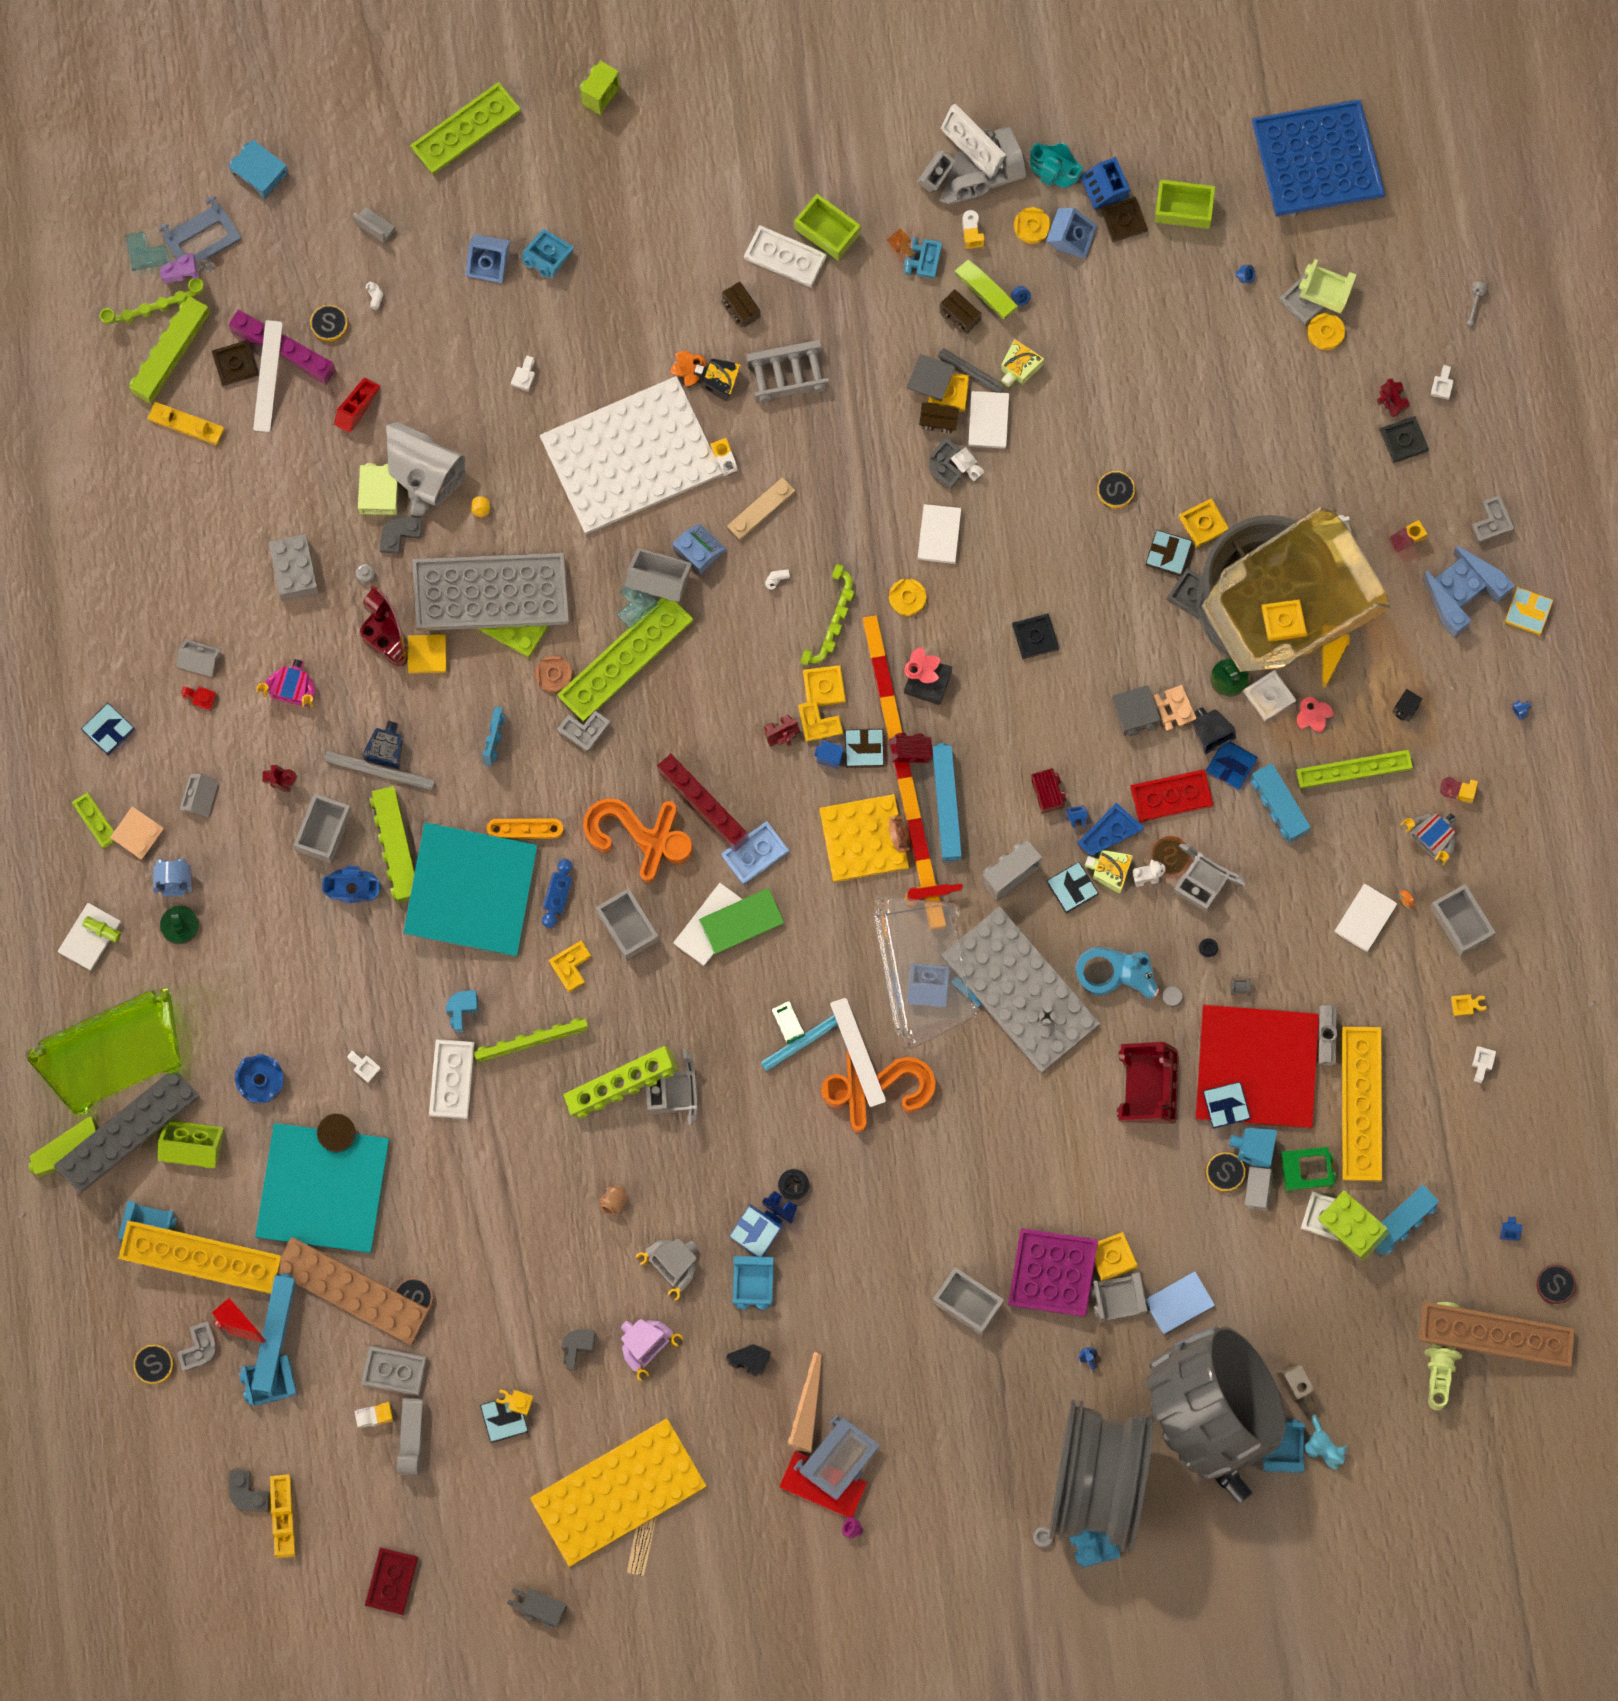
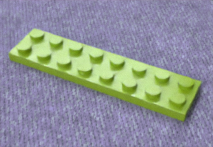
M662 597L558 693L557 697L584 723L594 711L602 707L693 622V618L675 601Z

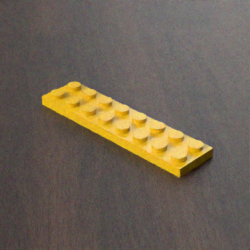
M1342 1027V1181H1382L1381 1027Z
M127 1220L118 1259L271 1294L281 1255Z

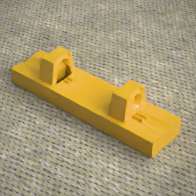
M154 402L148 416V421L218 446L225 430L223 426Z

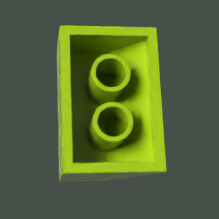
M171 1120L163 1127L158 1140V1161L215 1168L220 1156L224 1127Z

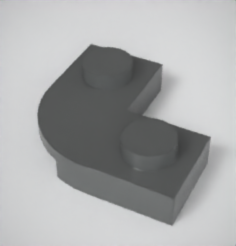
M945 437L932 452L929 460V469L932 475L950 490L962 477V473L949 464L952 461L951 458L960 451V448Z
M405 516L390 519L383 527L380 552L399 554L401 537L420 539L423 520L421 518Z
M230 1471L229 1496L232 1503L243 1511L268 1512L269 1491H250V1471Z

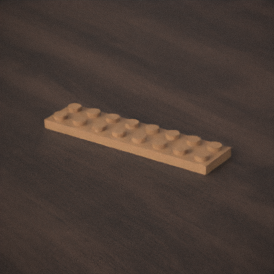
M291 1237L280 1259L278 1275H291L296 1281L295 1284L410 1345L413 1343L430 1310L294 1237Z
M1423 1302L1418 1342L1570 1368L1575 1328Z

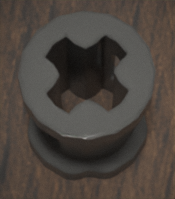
M1231 978V995L1237 993L1250 996L1251 979L1235 980Z

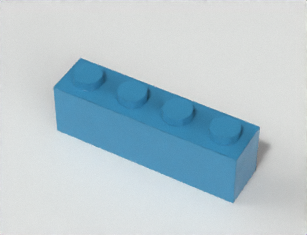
M1273 763L1254 772L1250 783L1255 791H1259L1261 795L1260 800L1264 807L1268 806L1272 821L1278 823L1281 828L1279 832L1283 839H1287L1291 843L1309 833L1311 829L1309 823Z
M1424 1185L1417 1189L1381 1222L1388 1228L1390 1234L1375 1249L1380 1257L1384 1253L1386 1255L1390 1254L1396 1248L1394 1244L1398 1240L1403 1242L1410 1235L1408 1231L1411 1228L1416 1230L1424 1222L1422 1218L1427 1214L1430 1217L1438 1210L1436 1206L1439 1201Z

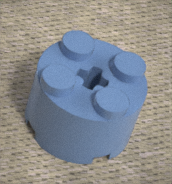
M161 859L156 861V865L153 867L154 893L158 894L159 891L163 892V896L178 897L185 895L187 890L189 893L192 891L191 866L187 864L186 859H176L175 861Z

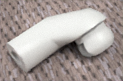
M369 282L366 285V290L372 297L369 307L378 310L383 292L376 283Z
M789 569L771 572L765 581L766 587L773 590L780 580L789 579Z

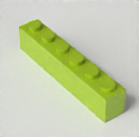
M190 296L187 300L182 301L179 312L169 322L170 326L161 333L157 346L152 347L149 358L139 368L140 372L131 379L129 388L133 395L149 404L153 402L209 316L208 306Z
M394 786L372 791L373 797L369 799L372 809L376 808L377 815L374 816L376 827L380 826L381 833L378 834L380 845L384 844L385 847L382 855L384 863L388 862L389 869L386 870L388 880L392 881L394 886L390 888L392 898L397 899L398 904L409 902L415 872Z

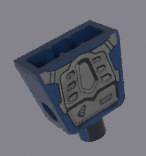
M387 721L385 730L379 728L374 730L362 754L364 760L399 769L403 738L402 735L396 733L397 723Z

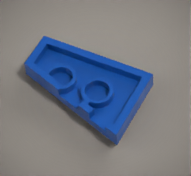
M1116 802L1077 842V845L1089 856L1093 857L1143 831L1144 827Z

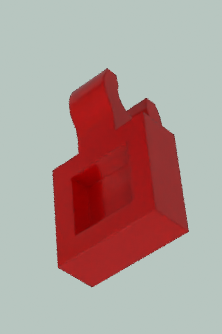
M183 686L181 691L183 697L193 700V706L211 711L217 695L215 691L198 686L197 691Z

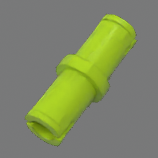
M90 916L83 920L82 927L95 932L99 937L103 936L114 943H117L121 938L122 932L109 927L105 922H99Z

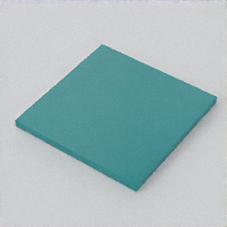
M424 822L403 934L516 957L537 845Z
M274 1123L255 1238L289 1243L291 1237H294L310 1246L371 1254L390 1139L356 1134L350 1148L343 1152L334 1153L324 1149L319 1143L316 1128Z

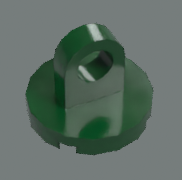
M1224 659L1213 667L1210 682L1218 694L1233 697L1240 694L1246 688L1248 672L1240 661Z
M174 906L168 909L162 915L160 921V930L164 938L177 945L191 941L199 928L195 913L184 906Z

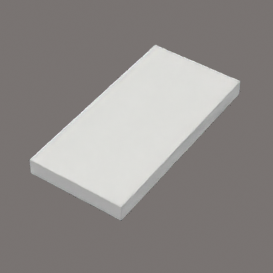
M955 103L950 107L941 130L989 179L995 177L1006 154Z
M760 225L744 255L745 260L812 288L827 257V254Z
M719 883L673 944L705 966L714 953L698 919L742 899Z
M436 1040L429 1117L468 1119L474 1042Z

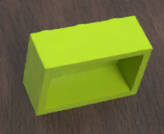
M1160 180L1154 222L1210 229L1215 186Z
M818 194L812 198L794 220V229L837 261L840 260L861 234V225Z
M1345 1190L1317 1218L1326 1230L1363 1262L1390 1234L1387 1227Z

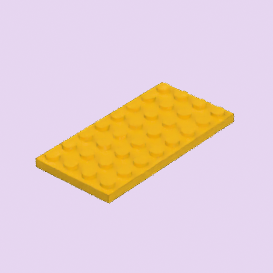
M666 1418L530 1497L566 1563L571 1567L705 1489L707 1486L669 1420Z

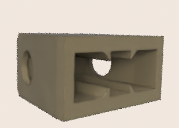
M1292 1362L1276 1372L1293 1400L1300 1399L1304 1408L1315 1403L1310 1394L1314 1388L1299 1362ZM1299 1383L1302 1387L1300 1391L1297 1389Z

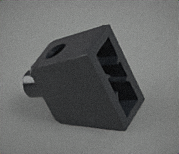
M1201 707L1195 711L1194 714L1197 719L1193 721V727L1205 755L1237 738L1235 727L1218 710L1214 709L1207 713Z

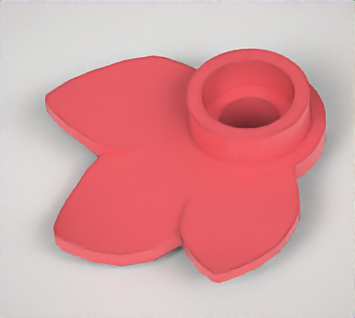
M920 647L911 653L910 661L904 668L905 674L908 678L919 679L923 683L936 682L939 677L934 671L939 666L940 658L931 655L926 656L924 648ZM916 668L918 671L916 673H912L910 669Z
M1306 697L1300 703L1301 711L1297 715V724L1300 729H1304L1309 725L1314 731L1322 733L1326 725L1325 718L1333 717V710L1325 702H1318L1313 697ZM1308 703L1313 705L1311 710L1307 708Z

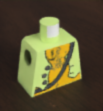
M1014 340L1001 365V371L1006 374L1001 382L1007 387H1010L1014 381L1021 385L1025 384L1043 366L1044 358L1017 340Z
M1102 851L1099 859L1088 856L1085 867L1095 870L1093 880L1120 894L1133 856Z

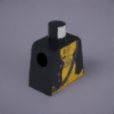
M710 359L708 367L697 364L694 375L704 378L701 388L728 401L741 364Z

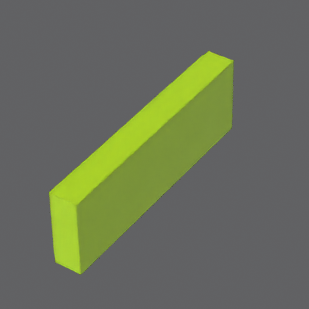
M86 792L72 802L73 806L101 847L105 849L114 843L110 839L114 830L89 793Z

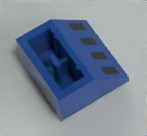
M1116 157L1098 163L1081 175V180L1094 210L1129 198L1130 189Z

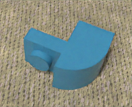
M476 990L458 992L447 1002L446 1013L447 1015H454L450 1016L451 1028H454L455 1033H463V1014L478 1013Z

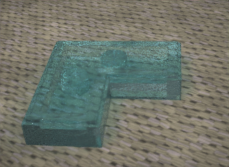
M143 231L125 235L132 271L169 263L165 244L147 248Z
M624 587L620 592L630 603L618 612L617 616L631 628L655 608L658 602L649 593Z

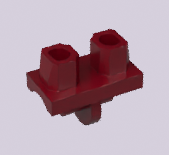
M1392 378L1388 379L1380 387L1381 391L1379 393L1381 397L1377 399L1379 405L1384 404L1385 408L1389 409L1391 417H1396L1410 406L1407 398L1400 399L1399 394L1403 392L1402 382H1394Z
M787 714L781 717V725L775 727L773 723H769L764 726L765 736L770 747L786 743L788 747L792 745L790 740L801 732L796 718L792 719Z
M271 765V770L263 771L262 781L264 783H270L272 788H279L284 792H290L289 786H292L297 779L294 771L291 769L284 770L278 765Z

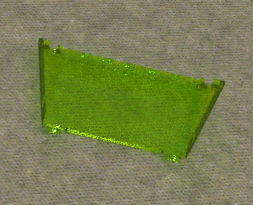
M168 988L161 989V993H155L154 990L147 991L38 1042V1048L35 1050L29 1049L26 1052L28 1062L74 1115L88 1113L93 1106V1102L161 1071L162 1073L169 1074L176 1073L182 1067L172 999Z

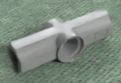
M1323 1005L1319 1006V1064L1335 1065L1337 1037L1336 1006ZM1328 1031L1332 1034L1333 1038L1326 1039L1322 1033Z

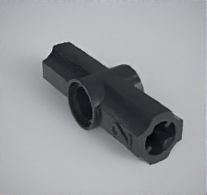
M1237 1471L1215 1478L1220 1486L1227 1489L1239 1504L1244 1502L1253 1493L1241 1480Z

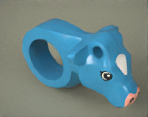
M1094 946L1086 949L1079 956L1076 963L1075 972H1077L1079 982L1085 989L1092 991V995H1107L1122 984L1140 991L1148 999L1155 998L1159 993L1150 963V955L1146 952L1127 954L1107 947ZM1094 957L1108 959L1114 968L1111 978L1103 983L1089 981L1083 972L1087 961Z

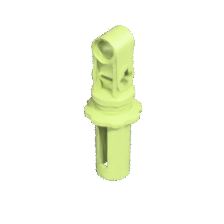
M1451 1302L1437 1303L1441 1305L1460 1308V1305ZM1432 1344V1348L1425 1349L1424 1354L1430 1357L1428 1369L1431 1370L1428 1404L1431 1409L1439 1411L1448 1402L1452 1378L1451 1372H1455V1360L1461 1359L1462 1354L1456 1351V1348L1446 1347L1445 1349L1441 1345ZM1440 1396L1443 1399V1403H1435L1433 1397Z

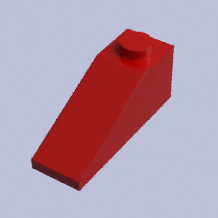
M364 377L337 409L334 425L351 433L360 422L378 392L380 385Z
M230 1298L212 1312L216 1318L213 1322L220 1330L224 1328L231 1335L260 1343L266 1342L265 1338Z

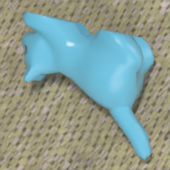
M1313 1415L1312 1423L1315 1432L1309 1442L1305 1444V1451L1312 1458L1322 1456L1330 1468L1337 1470L1338 1464L1342 1465L1346 1460L1347 1446L1337 1447L1333 1444L1330 1437L1322 1431L1317 1416Z

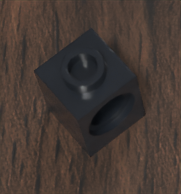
M1406 688L1395 705L1393 713H1395L1398 719L1409 722L1423 698Z

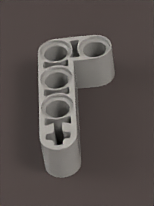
M403 1398L400 1454L397 1458V1473L399 1475L419 1476L423 1399Z

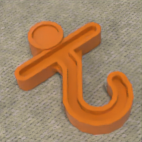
M607 798L597 801L589 807L584 816L583 828L586 839L594 849L602 853H607L612 849V841L608 835L600 831L601 822L608 817H615L621 822L645 854L640 869V876L642 881L648 884L656 879L663 856L669 863L680 865L686 863L693 852L689 836L682 831H672L677 809L676 805L671 801H666L662 804L653 829L644 827L631 808L619 799Z
M847 1050V1077L840 1074L828 1076L822 1083L821 1096L825 1104L832 1108L844 1107L849 1102L851 1129L855 1133H862L866 1128L865 1106L868 1105V1101ZM904 1057L896 1059L876 1075L882 1092L886 1091L902 1076H913L919 1083V1089L914 1094L906 1095L902 1099L901 1106L906 1113L920 1111L929 1104L934 1095L935 1078L933 1071L925 1062L918 1058Z

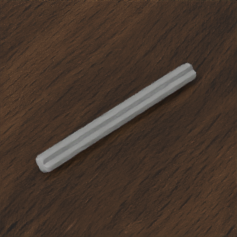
M327 751L325 754V761L427 790H433L435 786L433 779Z

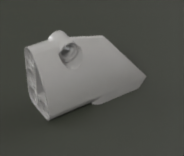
M1010 126L994 130L993 134L988 129H982L1006 154L995 177L989 179L960 150L955 153L954 159L956 163L952 166L950 176L939 201L947 204L956 203L984 195L991 188L1026 179L1023 155Z
M399 422L386 425L389 474L408 490V496L412 501L422 500L436 507L439 506L463 483L466 477L464 455L434 443L430 436Z

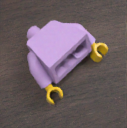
M640 1319L634 1325L630 1321H626L621 1327V1330L625 1332L622 1336V1341L625 1343L622 1347L624 1359L631 1369L637 1372V1378L642 1381L639 1377L640 1372H645L649 1377L648 1372L642 1370L641 1366L644 1368L669 1341L674 1347L679 1346L674 1342V1337H678L681 1341L683 1340L680 1334L674 1335L673 1331L661 1321L648 1320L645 1322Z

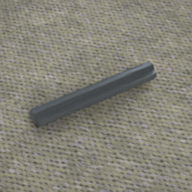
M942 348L939 352L938 357L946 363L955 366L956 369L969 375V377L996 393L1003 391L1004 384L945 348Z

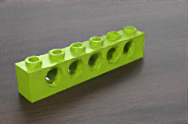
M663 1046L564 1093L563 1096L570 1115L582 1119L589 1116V1113L594 1110L599 1111L606 1108V1105L611 1102L621 1101L628 1094L638 1093L645 1086L655 1085L659 1079L672 1077L674 1072L679 1070L672 1049ZM658 1063V1069L653 1072L654 1065ZM641 1072V1077L636 1080V1075ZM624 1080V1085L620 1088L619 1084ZM607 1088V1093L603 1096L602 1092ZM590 1096V1102L586 1104V1098Z

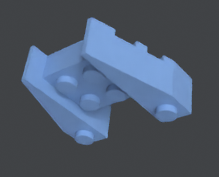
M1457 546L1453 553L1458 559L1457 562L1437 578H1434L1428 571L1423 576L1424 584L1440 616L1439 619L1454 638L1467 629L1471 623V619L1462 610L1465 605L1484 590L1498 604L1512 593L1514 584L1502 571L1460 546Z

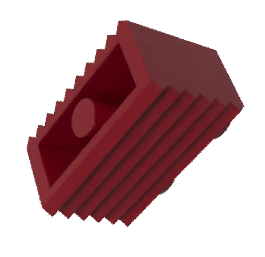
M906 733L895 734L890 740L892 762L928 763L933 759L931 737H926L922 733L914 734L913 736H907Z
M1053 768L1031 774V782L1041 813L1064 808V802L1067 799L1064 790L1060 791L1058 785L1061 784L1059 774L1054 773Z

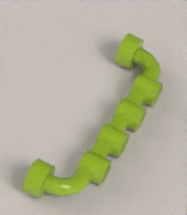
M199 278L191 279L188 283L189 291H177L172 297H160L157 302L151 304L142 303L139 308L133 310L125 309L119 315H115L114 311L110 308H104L99 316L102 323L106 325L122 321L131 323L136 316L149 317L154 310L167 311L171 304L177 303L180 305L189 296L194 297L202 293L204 284Z
M836 563L832 578L839 580V577L844 578L845 586L820 653L817 656H812V651L805 649L800 661L801 664L807 665L808 662L819 663L825 659L828 652L832 653L836 643L832 641L834 635H839L842 627L839 624L840 618H845L848 610L845 607L846 602H851L854 591L851 590L853 584L852 577L847 571L843 570V565Z

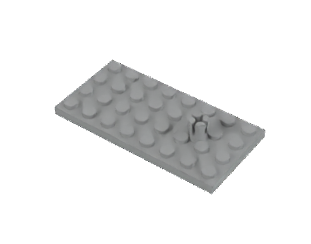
M564 553L412 559L416 631L569 624Z
M1000 906L941 954L942 959L971 993L975 995L977 1000L1040 1073L1045 1071L1100 1024Z

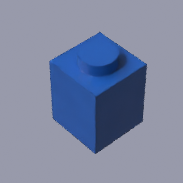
M822 741L820 746L817 745L814 754L817 757V763L839 769L844 754V746Z

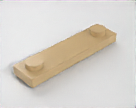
M782 477L727 525L728 530L740 541L791 497L795 490Z

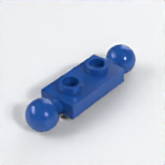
M569 859L560 860L557 866L560 872H553L542 907V909L548 911L542 917V924L547 928H552L557 924L555 914L561 915L563 913L572 878L566 876L573 868V864Z

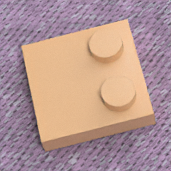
M132 806L110 839L142 860L164 828Z

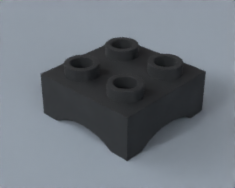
M939 663V666L934 671L939 679L933 683H923L919 679L908 678L904 694L940 705L952 673V666ZM916 668L911 669L912 673H916L918 671Z

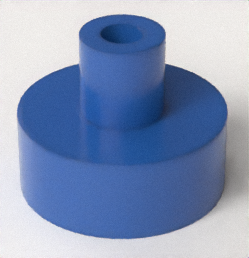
M1242 265L1236 271V277L1243 284H1251L1255 279V269L1252 265Z
M1018 286L1012 291L1011 299L1016 305L1023 306L1030 301L1031 293L1025 286Z
M1518 700L1512 703L1511 707L1519 720H1523L1528 717L1527 710L1531 708V705L1528 701L1523 704Z

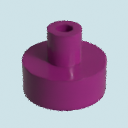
M850 1517L844 1522L842 1527V1534L844 1536L854 1539L857 1535H862L863 1529L859 1520Z

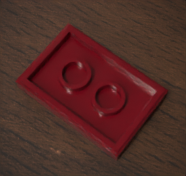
M380 1547L364 1606L404 1616L419 1557Z

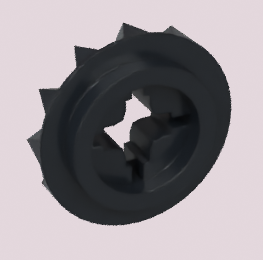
M798 1169L787 1170L779 1178V1191L783 1197L789 1200H799L808 1192L809 1179L804 1172ZM791 1177L795 1183H800L797 1185V1192L792 1187H788L791 1184Z

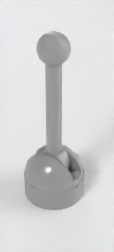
M1476 281L1473 283L1472 292L1476 297L1470 319L1467 320L1468 326L1474 325L1473 318L1479 297H1482L1487 292L1488 285L1483 282Z

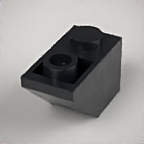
M752 1344L727 1354L726 1361H729L728 1365L736 1369L740 1367L747 1369L746 1373L752 1376H763L772 1352Z

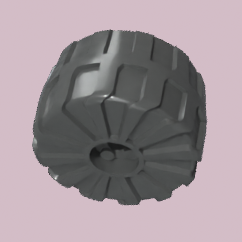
M1213 1327L1178 1342L1175 1346L1153 1358L1150 1362L1151 1375L1146 1378V1388L1151 1391L1152 1403L1150 1404L1152 1415L1154 1419L1160 1422L1163 1428L1162 1437L1171 1450L1178 1452L1179 1461L1188 1470L1197 1473L1202 1478L1215 1479L1256 1462L1281 1445L1286 1423L1282 1400L1275 1381L1259 1353L1247 1339L1234 1329L1229 1327Z

